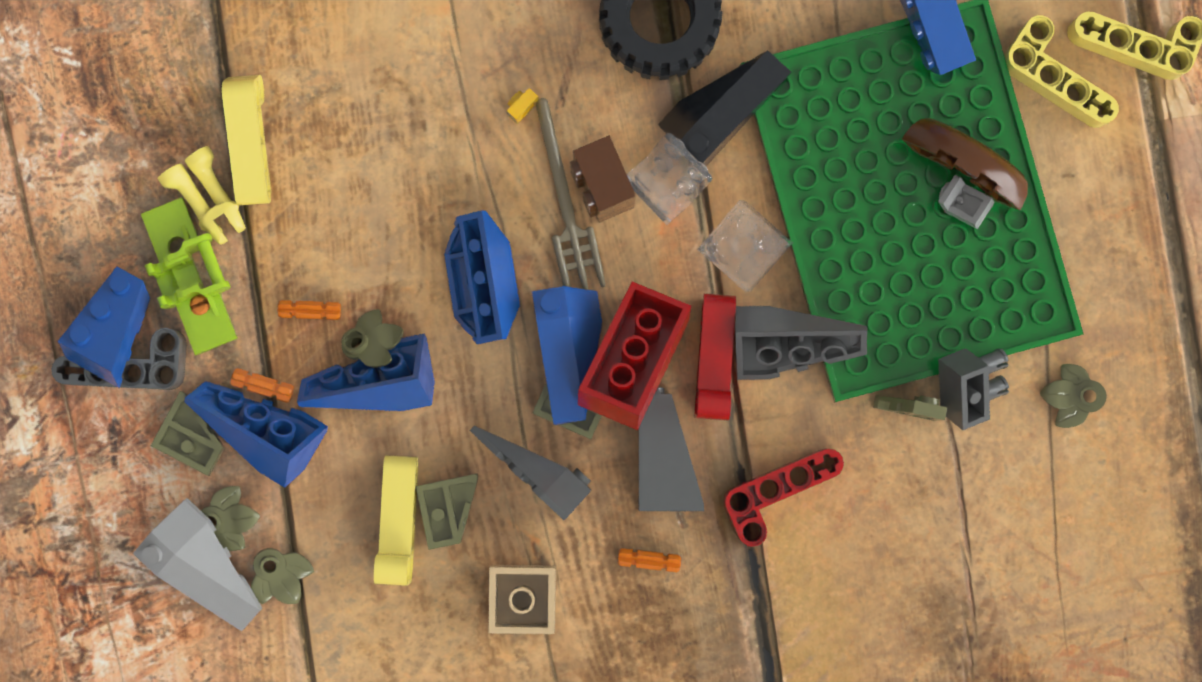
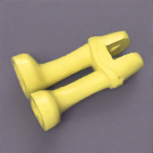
M205 146L189 155L185 159V163L199 179L215 203L213 208L209 207L183 164L172 166L157 179L164 188L176 189L183 195L198 217L201 230L210 233L211 237L219 245H222L228 239L221 226L215 221L216 218L225 214L228 222L238 233L243 232L246 227L238 211L239 206L236 204V201L230 199L216 178L212 169L213 152L209 146Z

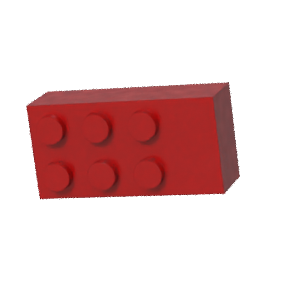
M632 281L578 389V405L638 431L687 328L691 305Z

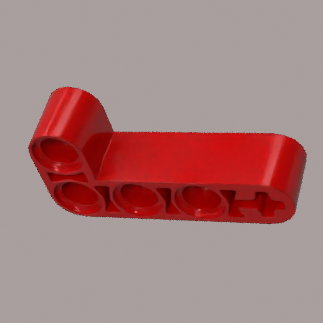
M705 293L703 295L694 418L723 421H729L730 383L736 296Z
M820 449L729 489L724 495L723 503L739 540L751 547L762 544L767 537V527L759 510L839 475L844 466L841 454L834 449ZM824 455L827 458H834L835 462L831 464L832 470L829 472L826 468L814 471L818 475L814 479L813 470L807 462L811 460V465L816 466L824 462ZM799 466L804 469L806 479L802 484L794 485L789 477L790 472L793 468ZM770 479L776 484V493L770 498H765L760 493V485L763 481ZM741 492L747 497V505L744 509L737 511L732 509L730 498L733 494ZM751 522L757 523L760 528L759 536L754 540L745 539L743 535L745 525Z

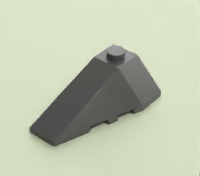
M736 306L737 380L773 379L780 377V372L795 368L798 372L808 370V365L824 361L832 364L867 355V326L771 306Z
M477 426L471 428L470 431L501 461L507 463L508 467L518 478L526 484L528 483L532 487V491L563 520L591 492V489L587 486L591 480L578 468L572 472L561 464Z

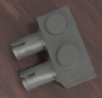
M965 348L938 359L940 406L947 407L946 417L960 429L966 430L990 420V400L1009 393V390H1007L1009 388L1008 382L1003 376L998 375L989 380L990 373L1005 369L1009 365L1007 363L1009 361L1003 349L998 348L993 352L977 357Z

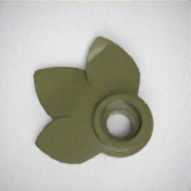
M379 309L372 310L363 314L358 319L355 328L348 330L343 335L341 341L342 351L348 358L353 360L360 359L368 367H383L391 363L392 358L388 350L393 349L400 342L404 331L397 325L382 323L381 311Z
M1063 364L1061 366L1062 380L1049 383L1041 390L1040 394L1048 404L1059 409L1055 425L1062 428H1070L1082 424L1089 412L1100 410L1106 402L1107 394L1105 388L1099 382L1090 380L1084 368L1075 364ZM1087 390H1093L1096 393V400L1089 403L1084 400V393Z
M229 486L217 491L212 496L210 506L201 510L207 517L212 516L216 519L217 524L214 534L222 547H227L229 551L245 548V540L242 533L251 529L260 519L258 512L250 507L239 504L241 497V488L239 486Z
M266 548L258 552L254 558L253 568L256 574L252 580L251 589L261 604L269 601L272 596L285 604H297L301 597L299 579L312 574L314 568L308 559L297 552L282 554L277 549ZM266 561H274L276 563L275 568L272 570L265 569L263 565Z

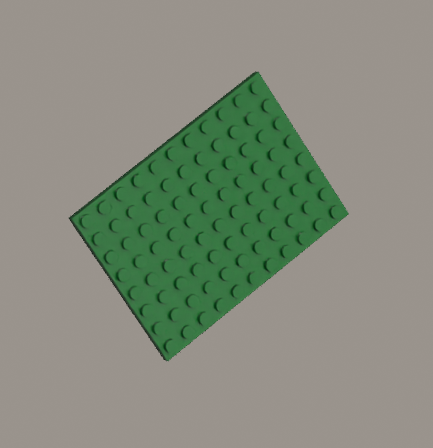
M971 0L957 4L976 61L942 75L933 73L925 68L920 55L922 52L921 47L912 33L908 18L772 54L792 73L756 111L754 117L809 314L867 326V355L832 364L823 361L834 403L938 375V359L965 348L977 357L993 352L998 348L1003 349L1006 355H1011L1084 335L988 0ZM932 118L986 145L1023 173L1028 183V194L1021 210L995 202L978 229L945 213L939 204V194L942 187L947 182H951L955 175L961 177L966 185L984 194L986 193L969 181L971 177L964 175L955 167L950 170L928 158L918 155L902 140L903 136L912 124L920 119Z

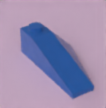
M566 286L532 291L553 424L559 425L586 420L588 409L578 405V389L598 349L602 329L598 293L593 290Z
M425 333L401 338L400 342L393 349L388 350L392 361L386 366L372 368L366 366L358 359V361L345 367L334 365L302 379L297 404L299 407L405 411L431 406L435 380Z
M207 381L187 395L184 401L258 472L284 488L305 470L328 430L327 425L301 410L291 408L289 412L273 407V402L263 399L261 403L244 398L243 393Z

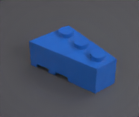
M900 0L910 22L912 33L921 47V59L927 70L942 75L976 61L956 0Z
M116 266L57 341L66 359L119 389L123 380L121 377L123 370L132 354V344L136 334H139L151 299L143 280Z

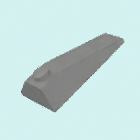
M186 498L149 533L133 554L157 577L242 631L261 611L262 606L245 577L237 573L229 559L232 556L227 547H222L214 534L216 528L212 521Z

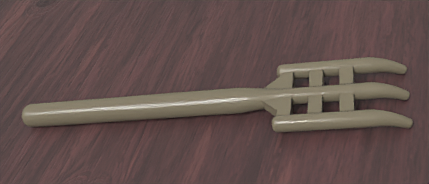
M540 98L536 102V109L562 218L566 226L561 236H552L563 286L570 287L568 270L577 268L582 287L588 290L585 266L594 264L601 287H605L604 271L594 228L587 227L586 230H582L575 224V214L547 99ZM588 237L589 244L580 246L578 239ZM570 241L572 248L562 250L561 243ZM591 250L592 258L583 260L581 253ZM574 255L575 262L566 264L564 257Z

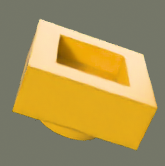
M530 88L524 93L521 90L518 91L507 103L510 106L507 110L508 116L518 124L536 106L539 97Z

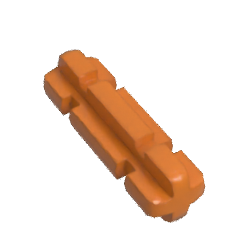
M281 300L278 303L277 312L281 318H292L295 316L299 319H323V317H326L327 320H339L341 317V304L338 302L323 304V302L296 301V303H293L291 300Z
M239 368L234 370L230 382L233 387L240 389L247 387L249 392L269 398L277 396L276 400L286 403L290 402L294 392L292 384L285 382L278 384V380L256 373H252L251 376L248 375L249 371Z
M621 548L618 553V565L626 567L636 565V568L659 571L663 568L668 572L677 573L681 567V556L676 554L664 556L660 552L643 550L633 552V549Z

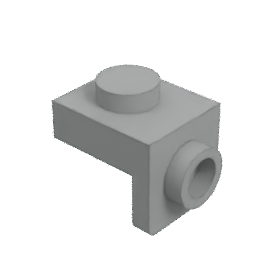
M957 175L953 177L951 182H947L942 187L939 194V204L945 213L976 229L979 228L995 203L992 197L966 185L962 178Z

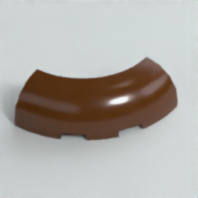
M932 118L920 119L912 124L903 136L902 140L918 155L928 158L950 170L955 167L964 175L971 177L969 181L992 197L995 202L1021 210L1028 194V183L1023 173L986 145Z

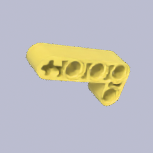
M1088 11L1082 13L1070 23L1067 35L1071 43L1078 47L1163 79L1174 80L1190 71L1194 65L1202 44V21L1194 16L1184 17L1169 29L1164 39ZM1082 24L1087 25L1086 30L1090 32L1089 34L1083 33L1084 28L1081 26ZM1181 27L1189 29L1192 35L1191 40L1183 38L1180 32ZM1110 34H1115L1120 38L1121 47H1115L1110 43ZM1140 45H1145L1149 48L1151 52L1150 59L1140 54ZM1170 56L1176 57L1180 61V70L1172 68L1169 61Z
M1043 15L1032 17L1020 29L1004 54L1010 76L1090 127L1100 128L1113 121L1119 112L1117 101L1108 93L1045 54L1043 51L1054 34L1053 22ZM1031 26L1039 27L1042 30V39H1035L1031 35ZM1013 53H1021L1026 59V65H1017L1013 60ZM1041 70H1047L1052 74L1053 81L1051 84L1041 80ZM1068 87L1078 90V101H1073L1068 97ZM1089 99H1091V100L1087 103L1088 106L1084 108V107H1083V104H1085ZM1099 105L1103 107L1102 117L1097 115L1099 111L1097 107Z
M262 76L228 77L222 82V100L235 201L238 206L270 203L271 186L261 105L264 103Z
M385 455L382 479L379 552L376 554L374 563V584L408 586L412 581L418 457Z

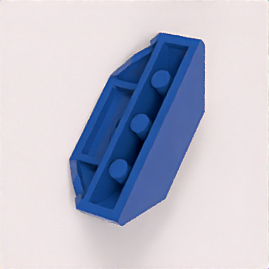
M486 210L457 216L454 222L455 228L450 235L444 253L454 318L473 337L472 339L476 344L507 339L520 307L510 242Z

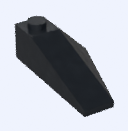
M767 50L680 100L658 125L700 167L706 168L792 72Z

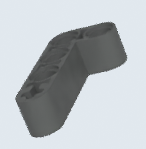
M160 328L155 331L150 341V358H130L121 376L123 380L120 388L173 390L180 387L185 377L187 344L184 335L177 330ZM171 334L175 338V347L171 351L166 352L162 347V341L165 336ZM65 356L57 358L52 364V376L61 384L116 387L105 380H99L95 374L84 369V374H65L66 367L82 368L66 359ZM134 365L139 366L141 370V376L136 382H132L128 377L129 369ZM166 366L173 370V379L168 384H164L160 378V373Z

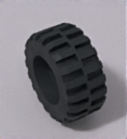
M635 0L600 1L599 23L605 47L610 49L611 56L616 62L620 61L624 64L625 70L630 73L634 71L641 73V77L650 79L651 76H658L659 80H669V77L677 74L680 77L687 74L688 70L692 67L696 69L703 62L706 55L709 56L722 22V0H685L689 6L691 17L685 34L678 40L670 43H652L640 37L632 27L630 10Z

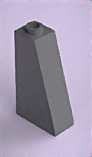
M658 388L638 428V510L704 511L703 499L672 394H664V388Z

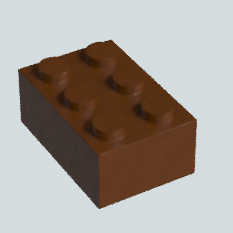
M610 135L573 150L570 172L577 188L584 187L585 189L583 192V202L590 218L596 216L600 223L634 208L636 195Z

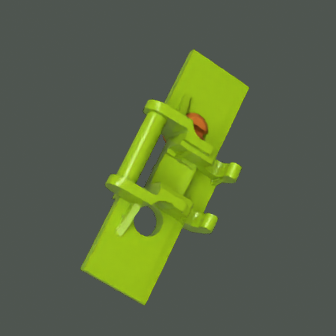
M178 198L142 213V219L159 260V263L146 264V271L149 276H154L157 280L162 296L157 298L160 307L163 309L177 307L194 354L197 356L238 339L222 299V292L231 288L230 283L225 281L210 243L212 242L211 234L206 233L198 236L184 198ZM178 238L184 239L185 241L182 242L181 248L177 252L171 253L170 244L172 241ZM197 251L201 253L213 284L204 288L192 254Z

